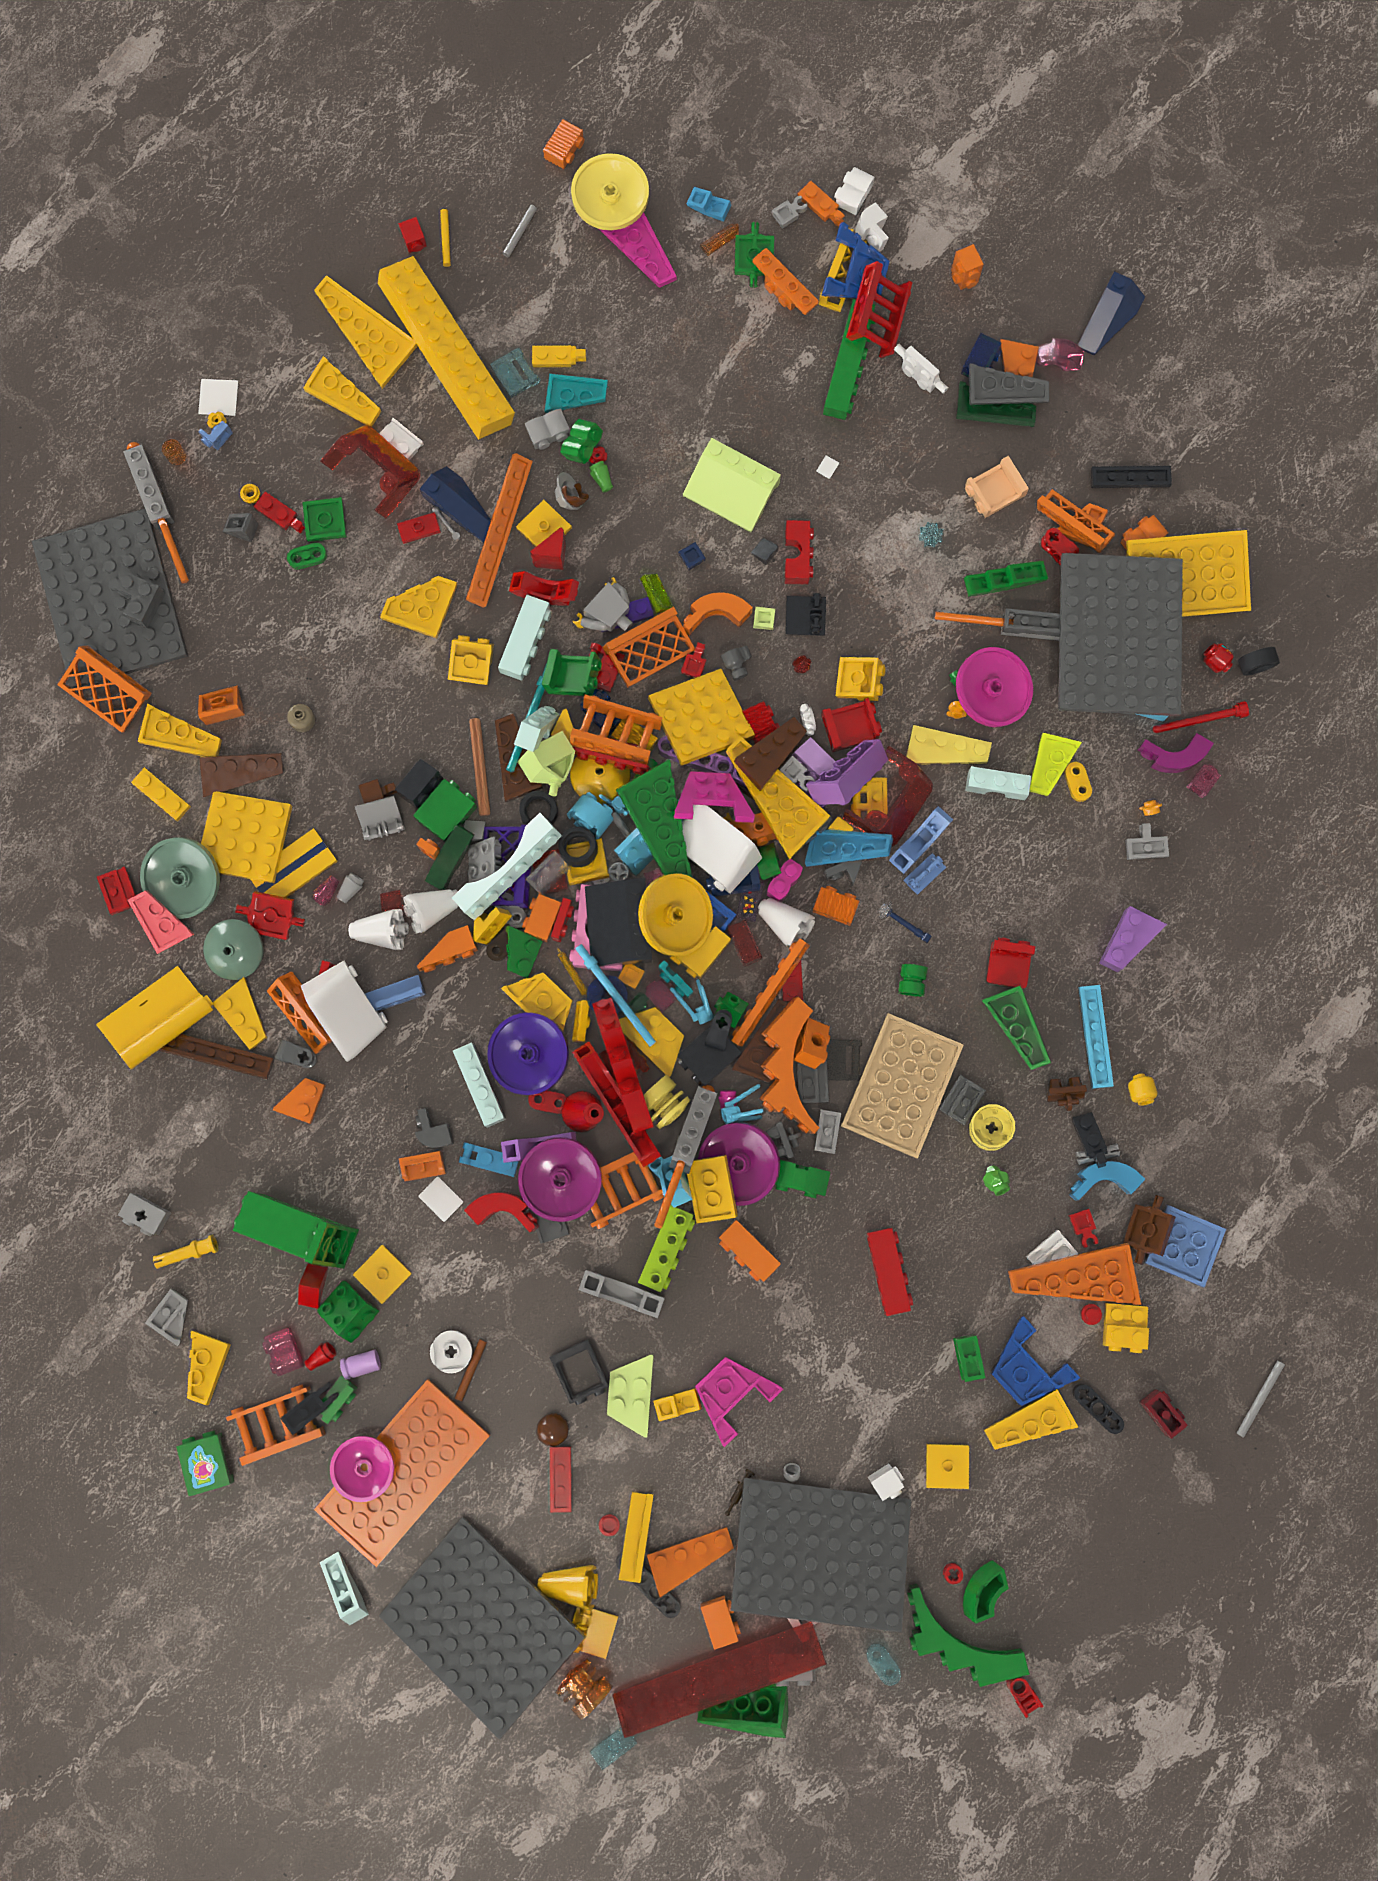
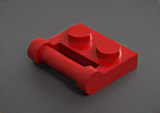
M592 643L590 653L596 652L597 655H603L601 660L602 668L597 676V688L611 693L619 672L609 654L606 655L603 647L597 643ZM615 653L618 661L623 662L625 655Z

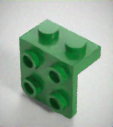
M342 1281L322 1303L317 1312L338 1336L352 1343L359 1337L365 1327L373 1321L379 1310L374 1305L365 1301L348 1282Z

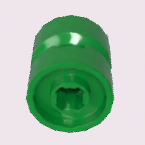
M902 964L900 974L903 980L899 982L898 993L907 996L924 997L926 985L922 981L926 980L928 968L921 965Z

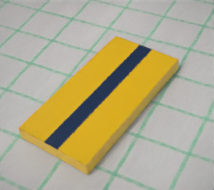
M313 828L282 850L275 883L250 880L261 893L287 898L338 861Z

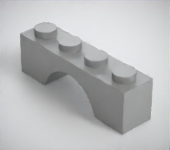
M587 1269L579 1287L580 1291L619 1303L655 1318H658L665 1299L663 1296Z

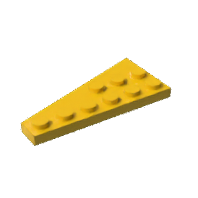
M326 275L314 291L383 389L418 345L413 338Z
M739 736L727 748L726 753L787 856L791 859L830 818V815L778 769L763 789L759 791L734 762L736 757L752 747L744 738Z

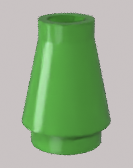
M603 461L589 467L590 475L602 489L603 493L613 488L608 466Z

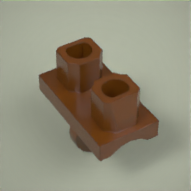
M1080 1077L1069 1078V1087H1062L1061 1079H1051L1046 1096L1047 1102L1057 1101L1058 1106H1065L1066 1111H1072V1105L1079 1104V1099L1085 1098V1092H1087L1086 1085H1082Z

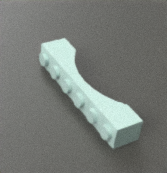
M539 813L525 827L518 848L504 866L487 878L466 883L452 899L465 914L475 920L507 888L511 887L536 860L540 859L562 835Z

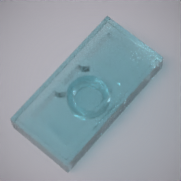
M624 1724L591 1749L590 1753L600 1768L604 1770L634 1747L637 1741Z

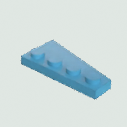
M824 830L822 833H819L817 831V837L809 843L805 865L808 867L886 857L890 854L893 837L891 834Z

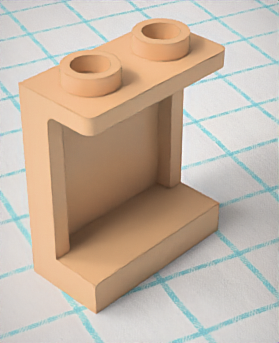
M1009 456L1003 458L999 465L976 478H968L965 485L966 493L969 497H973L976 502L977 511L980 514L982 513L985 518L1026 496L1029 489Z

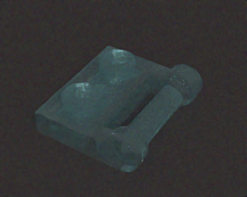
M520 348L509 352L490 364L491 369L510 398L530 387L538 385L541 381L538 375H535L529 367ZM513 360L518 362L528 379H522L512 363Z

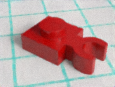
M1090 1209L1068 1215L1075 1235H1082L1081 1245L1084 1248L1088 1247L1086 1243L1088 1238H1091L1094 1244H1098L1097 1237L1091 1232V1230L1096 1229Z

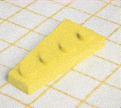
M913 725L904 765H930L937 763L987 764L992 743Z

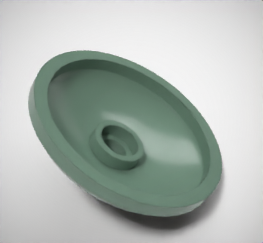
M228 919L217 923L210 929L204 941L203 952L207 965L216 975L228 980H239L250 976L257 970L263 958L264 948L259 933L252 925L242 920ZM227 947L231 949L230 954L226 952Z

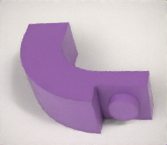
M576 1132L501 1142L503 1162L523 1161L534 1146L547 1139L561 1137L576 1140Z

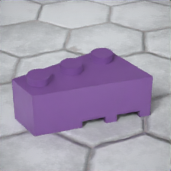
M1129 906L1125 909L1099 964L1119 972L1167 924Z

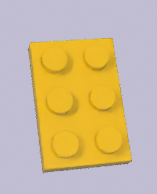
M722 1155L694 1160L687 1177L693 1199L696 1224L736 1218L738 1214L727 1156Z

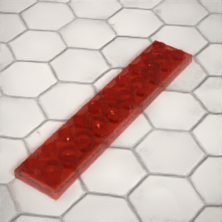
M810 1621L612 1694L624 1738H629L823 1667L827 1663L814 1624Z

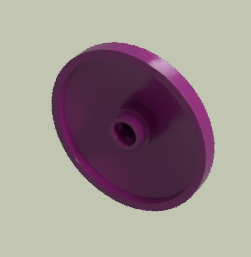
M744 1122L725 1124L710 1133L703 1142L698 1159L722 1155L727 1156L736 1206L750 1205L761 1200L775 1186L780 1173L779 1153L770 1136L759 1127Z
M551 1138L534 1146L525 1156L519 1169L518 1185L524 1202L535 1214L547 1220L564 1222L574 1220L591 1209L601 1191L602 1172L595 1155L585 1145L569 1138Z

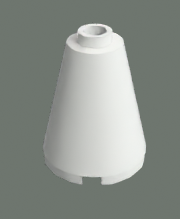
M772 898L762 900L758 906L759 915L788 949L799 938L805 940L815 924L814 916Z

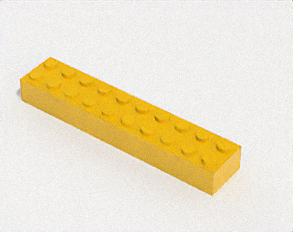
M414 256L380 269L378 285L477 439L479 440L512 425L515 414L514 410Z

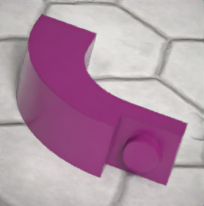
M1196 733L1186 748L1179 752L1165 751L1146 739L1141 743L1137 751L1141 752V756L1154 760L1151 768L1164 773H1178L1186 771L1199 763L1208 754L1214 743Z

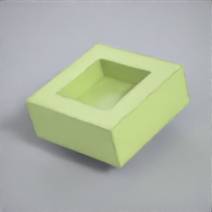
M756 607L753 628L773 630L775 609Z

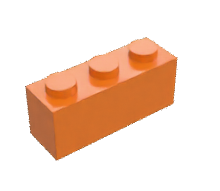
M737 1220L719 1237L722 1240L719 1244L727 1252L731 1249L736 1254L734 1259L742 1267L746 1264L751 1269L749 1274L757 1282L760 1279L764 1282L781 1265Z

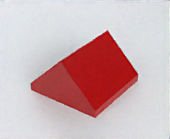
M562 527L530 551L535 567L564 569L566 540Z

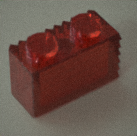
M746 920L728 928L727 933H729V937L733 941L732 944H734V948L738 952L737 955H739V959L743 963L742 966L746 967L762 959L761 952Z

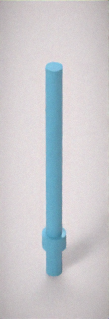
M582 944L576 947V951L585 961L584 965L588 970H592L649 1047L655 1044L654 1038L597 965L598 961L595 957L590 956Z

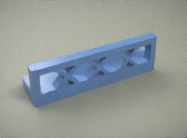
M419 975L365 993L371 1005L377 1011L426 995Z

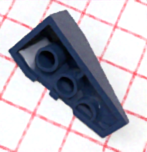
M1114 271L1077 348L1095 355L1127 322L1137 315L1145 296L1132 279Z
M447 466L432 473L420 488L422 497L433 506L438 507L441 512L484 543L491 519L465 481Z

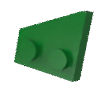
M506 926V932H508V944L506 945L508 954L507 970L528 979L543 941L516 928Z

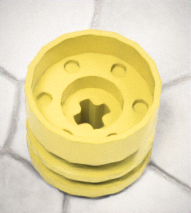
M668 1075L661 1078L644 1094L648 1111L655 1110L651 1118L652 1122L659 1117L662 1118L656 1125L659 1129L676 1120L691 1101L688 1096L681 1102L678 1100L684 1094L682 1090L675 1095L671 1093L676 1084Z
M988 1104L981 1107L974 1114L969 1124V1135L973 1143L986 1151H996L1003 1148L1012 1139L1015 1132V1121L1012 1114L1005 1107L997 1104ZM990 1124H993V1128L996 1129L992 1134L986 1129Z

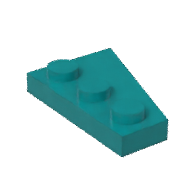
M549 374L545 414L560 408L561 410L606 402L608 380Z

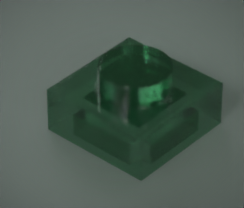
M639 992L628 1005L634 1013L637 1011L640 1013L648 1005L646 1002L649 998L644 993Z

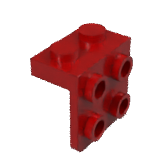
M1008 938L994 940L991 943L986 981L989 984L1018 987L1021 985L1023 989L1026 988L1031 957L1035 954L1036 946L1030 945L1028 941L1012 943Z

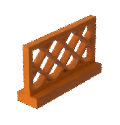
M674 607L603 646L606 655L609 654L627 688L687 656V653L690 654L695 651V647L676 616L678 613ZM674 622L678 629L676 635L666 633L667 625ZM652 633L662 635L660 644L649 642ZM665 636L675 639L673 649L662 646ZM678 640L685 642L689 649L685 652L676 650ZM640 642L645 644L643 654L632 651L634 643ZM648 645L658 648L656 658L646 655ZM661 649L672 652L670 660L664 661L659 659ZM619 651L628 653L626 663L618 661L615 653ZM631 654L642 657L639 667L629 664ZM644 658L655 661L652 670L642 668ZM627 668L638 670L636 679L629 680L626 675Z
M88 645L79 646L75 652L77 655L57 685L120 732H125L144 701L148 700L152 693ZM80 659L86 663L88 672L79 673L77 664ZM93 673H100L104 684L95 685ZM88 674L91 686L82 687L79 675ZM75 676L77 688L72 689L65 684L69 677ZM115 684L119 687L120 696L111 697L109 685ZM105 686L107 698L98 699L96 687ZM91 688L94 700H86L82 689ZM131 696L138 702L134 708L127 709L125 697ZM121 698L123 710L114 711L112 699ZM107 700L110 712L104 713L101 711L98 701ZM124 712L125 722L123 725L116 722L115 713Z

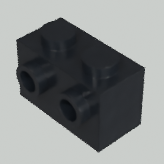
M419 759L395 790L401 798L419 809L444 778L438 770L422 759Z

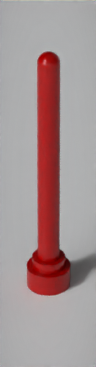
M1242 701L1236 703L1230 709L1155 725L1152 730L1154 733H1160L1230 716L1244 718L1249 716V708L1247 702Z

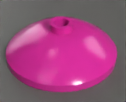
M357 1436L342 1443L335 1451L330 1463V1477L334 1487L343 1497L355 1502L371 1501L382 1495L391 1484L394 1475V1460L391 1452L381 1441L369 1436ZM363 1463L368 1465L367 1471L361 1469Z

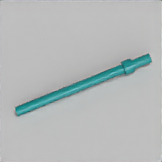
M546 666L542 676H539L537 681L538 687L526 718L537 711L545 691L542 681ZM515 745L506 768L507 771L514 772L523 749L522 747Z

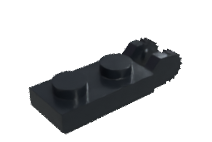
M330 1382L317 1392L311 1393L280 1418L292 1435L327 1409L329 1404L337 1399L339 1396L338 1392L332 1394L324 1403L319 1397L323 1392L330 1389L332 1386Z

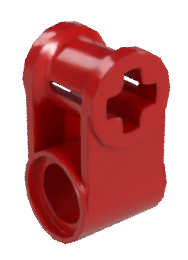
M1056 528L1047 530L1041 539V547L1059 565H1061L1062 553H1079L1077 545Z
M1023 1676L1006 1680L1007 1687L1025 1718H1028V1714L1037 1708L1044 1707ZM1022 1681L1020 1689H1013L1015 1682Z

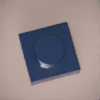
M696 542L678 552L688 570L706 561Z

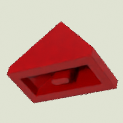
M307 1264L299 1283L298 1305L319 1308L328 1267Z

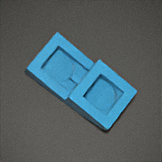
M696 187L693 188L686 203L690 208L723 222L731 207L729 200L715 197L711 191Z

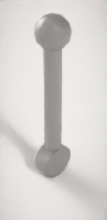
M433 507L432 512H435V514H437V516L441 519L444 525L452 533V538L455 541H458L460 539V534L453 530V528L449 525V523L440 513V509L438 507Z

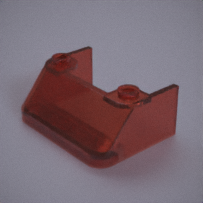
M364 425L342 435L320 462L333 471L345 455L353 454L357 448L361 449L386 472L381 477L379 484L381 490L387 495L374 510L387 519L419 481L420 470L374 428Z
M888 746L885 751L888 760L899 766V776L908 782L887 815L879 810H872L862 819L849 809H846L842 818L865 833L891 834L893 837L891 847L898 844L931 794L933 783L914 761Z

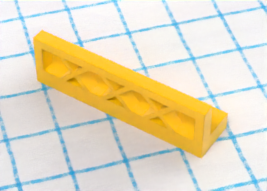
M840 243L827 278L831 277L837 280L845 277L846 279L848 270L845 271L843 262L851 259L852 253L849 246ZM821 292L819 305L841 312L846 298L840 297V303L837 305L829 302L830 297L822 296Z
M635 1492L631 1494L618 1580L641 1582L653 1502L652 1494Z

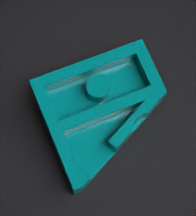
M664 960L658 966L661 972L659 976L667 984L671 982L675 986L676 992L682 998L685 996L688 999L694 991L677 973L668 967L669 964Z

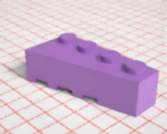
M880 739L864 740L846 754V758L833 763V769L828 772H821L816 782L809 781L806 786L812 800L818 805H845L849 803L851 798L861 791V788L888 761Z

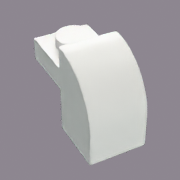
M875 202L862 212L855 233L862 237L861 240L866 239L869 245H872L880 252L884 249L889 238L882 230L888 216Z

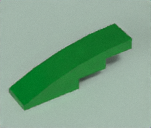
M1044 561L1012 564L1006 568L987 570L985 573L964 577L968 597L1006 591L1048 580Z

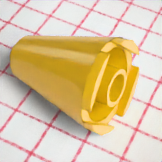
M594 1565L546 1572L543 1573L542 1577H539L537 1587L546 1597L586 1610H592L594 1604H591L592 1599L597 1598L598 1574H594L593 1571L597 1568Z

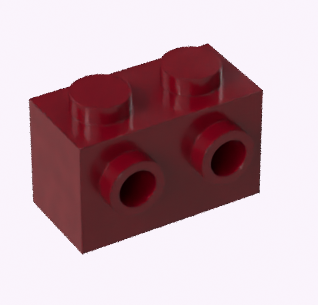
M1155 1389L1139 1403L1164 1435L1172 1439L1188 1426L1183 1420L1185 1416L1178 1408L1174 1409L1170 1403L1172 1400L1164 1391L1161 1392Z

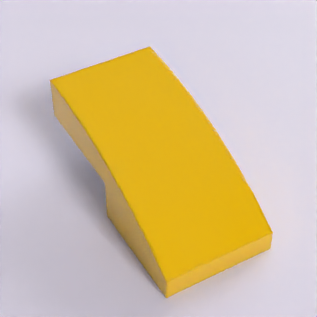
M696 1388L653 1401L659 1421L702 1409Z

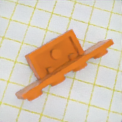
M767 248L753 259V264L765 275L764 286L770 294L773 293L783 307H787L790 311L797 307L806 315L818 305V299Z

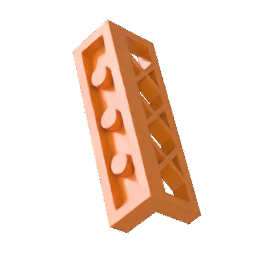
M1053 489L1046 497L1042 495L1037 500V509L1098 553L1115 536L1114 532ZM1052 497L1060 502V507L1050 501ZM1064 510L1074 511L1076 518H1074ZM1080 521H1088L1089 523H1091V529L1083 523H1081ZM1096 532H1103L1108 536L1104 539Z
M291 971L278 977L267 992L313 1052L317 1054L332 1040L307 1004L301 988L302 984ZM277 987L281 990L282 997L275 991ZM289 1004L294 1007L295 1013L289 1009ZM301 1019L305 1021L307 1029L303 1027ZM313 1035H315L321 1042L319 1045H317V1043L314 1041Z

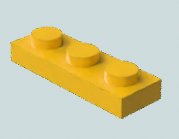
M145 767L131 782L177 822L191 807Z

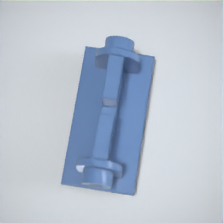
M932 853L903 881L918 895L946 867L942 863L943 860Z

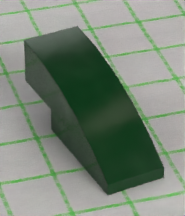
M456 825L434 861L425 881L439 890L447 888L475 834Z

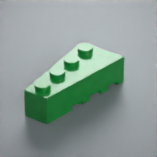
M1021 985L982 1000L1031 1070L1051 1063L1050 1056Z

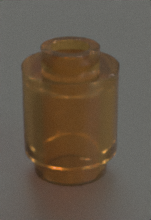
M169 439L164 442L162 452L167 460L173 465L182 464L186 459V452L182 445L175 439Z

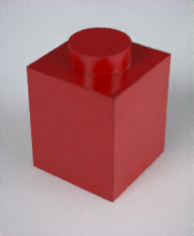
M417 217L398 223L409 253L418 252L427 247Z

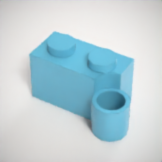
M672 1156L666 1159L659 1157L653 1163L648 1164L651 1171L660 1178L664 1197L674 1169L669 1167ZM682 1172L671 1202L674 1208L693 1200L687 1175Z

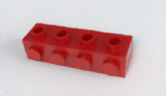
M892 1228L866 1233L884 1315L890 1316L911 1311L910 1306L913 1305L911 1293L907 1294L905 1286L909 1285L906 1272L902 1273L901 1264H904L902 1253L898 1252L896 1244L899 1243L897 1232H893Z

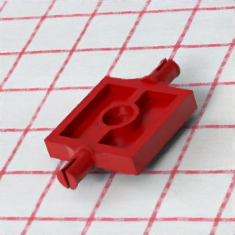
M257 891L253 892L249 907L237 904L235 910L236 913L247 915L248 923L260 935L287 940L292 925L300 927L305 925V919L294 917V899Z

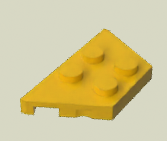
M544 973L501 988L526 1013L546 1016L553 1020L562 1031L564 1030L573 1001Z
M656 1007L635 1014L656 1041L651 1047H649L627 1017L619 1019L623 1033L665 1075L671 1077L684 1035Z

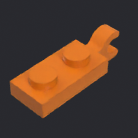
M812 181L798 193V196H802V202L804 204L807 203L808 207L824 222L831 219L838 227L844 222L843 218L845 215L838 210L839 205Z

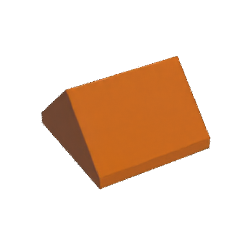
M238 686L199 695L198 716L205 725L245 715Z

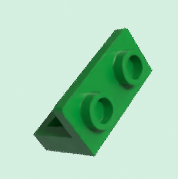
M340 1376L322 1399L324 1403L332 1394L337 1392L339 1394L337 1399L320 1413L323 1415L321 1419L327 1424L332 1421L336 1422L343 1414L341 1409L345 1404L349 1405L356 1397L354 1392L358 1387L348 1379L346 1380L343 1376Z

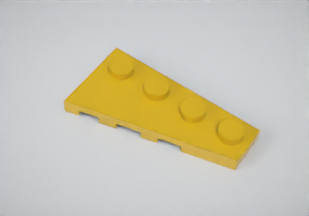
M324 356L303 387L305 392L371 428L381 413V409L363 392L357 389Z
M148 703L138 738L140 744L202 757L218 756L222 743L220 738L196 728L181 719L175 718Z
M1055 1389L984 1429V1432L996 1450L1023 1441L1041 1438L1049 1434L1078 1428V1425L1059 1391Z

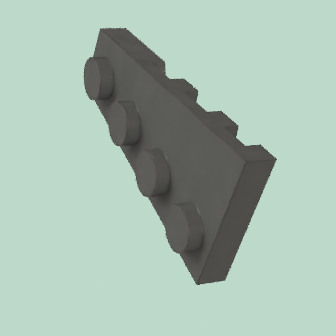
M970 363V405L1048 403L1049 381L1015 375L1010 372H1002L989 367L984 368Z

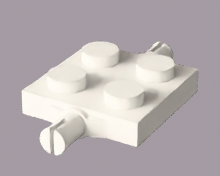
M900 344L895 347L894 351L903 359L901 367L903 372L908 377H913L920 388L926 389L929 393L935 387L943 394L948 390L949 387L939 378L940 371L916 349L910 346L906 350Z

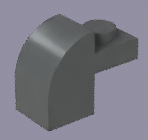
M428 1109L417 1110L416 1122L419 1128L422 1127V1131L415 1132V1135L423 1145L431 1148H443L454 1144L449 1124L446 1123L433 1127Z

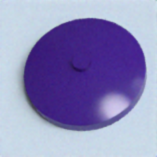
M519 1013L504 1020L493 1032L487 1051L488 1064L494 1078L505 1089L521 1095L540 1094L552 1088L562 1078L569 1060L568 1042L561 1028L550 1018L536 1013Z

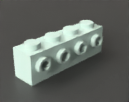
M526 595L498 666L500 673L521 681L524 675L527 676L531 668L529 662L531 657L534 658L538 650L536 644L538 639L541 640L545 632L543 626L545 621L548 622L552 614L549 602Z

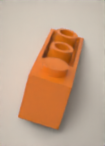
M467 925L448 932L417 965V968L420 971L424 970V973L435 970V966L442 963L446 966L454 963L456 958L462 957L465 959L473 956L474 952L478 951L473 940L470 927Z

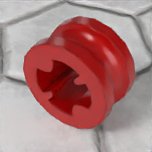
M949 1563L943 1569V1576L948 1583L958 1584L963 1579V1571L959 1565ZM953 1569L955 1571L957 1569V1578H948L950 1576L949 1570Z

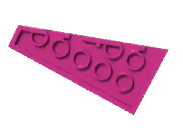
M644 212L637 221L625 228L618 230L599 229L659 288L677 280V276Z

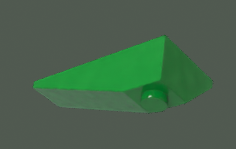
M762 1684L758 1688L742 1689L737 1693L722 1694L700 1700L698 1723L761 1736L786 1738L788 1724L787 1686L776 1687V1684Z

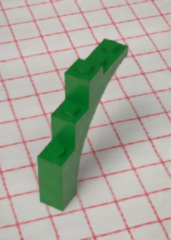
M918 1584L909 1585L910 1592L907 1593L910 1606L914 1605L916 1613L912 1614L915 1627H919L918 1629L911 1630L913 1637H910L909 1640L912 1651L916 1650L918 1655L922 1656L943 1650V1652L939 1653L942 1665L947 1666L949 1672L973 1666V1668H970L973 1681H977L979 1687L1030 1674L1025 1654L1021 1648L1005 1651L987 1650L972 1646L956 1638L945 1630L931 1615Z

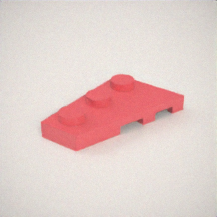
M148 890L128 900L157 954L194 935L188 927Z

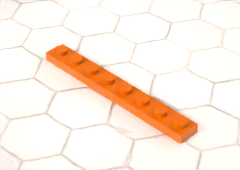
M517 453L512 455L466 597L467 601L480 607H486L533 462Z

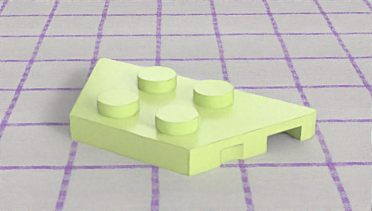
M648 1355L610 1371L607 1415L643 1437L648 1436L653 1355Z

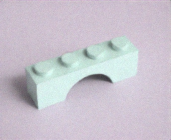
M549 706L539 708L521 722L514 745L534 752L539 747L542 738L547 739L551 737L560 714Z
M471 1042L453 1050L484 1126L488 1128L506 1120L499 1101L488 1081L475 1045Z

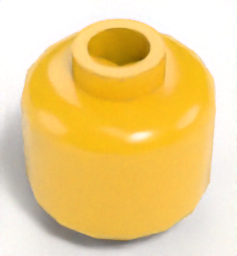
M1137 1074L1128 1083L1129 1093L1133 1102L1138 1103L1139 1106L1154 1102V1099L1157 1097V1089L1152 1077L1145 1076V1074Z

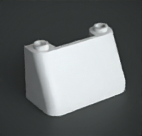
M693 805V819H683L682 821L687 857L715 880L713 884L720 891L725 889L728 893H731L762 859V856L756 845L747 836L707 805Z
M342 961L301 985L310 1009L343 1058L348 1062L355 1058L387 1028L386 1023L388 1020L383 1012L378 1013L373 1008L355 979L358 974L352 965L348 967L346 962Z

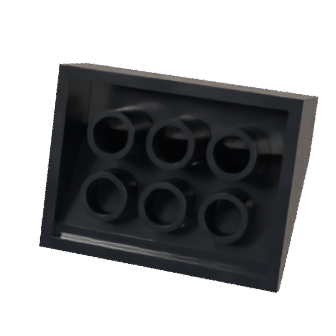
M645 878L625 879L585 886L590 956L595 957L599 967L653 962L651 945L643 936L638 917L640 900L646 890Z

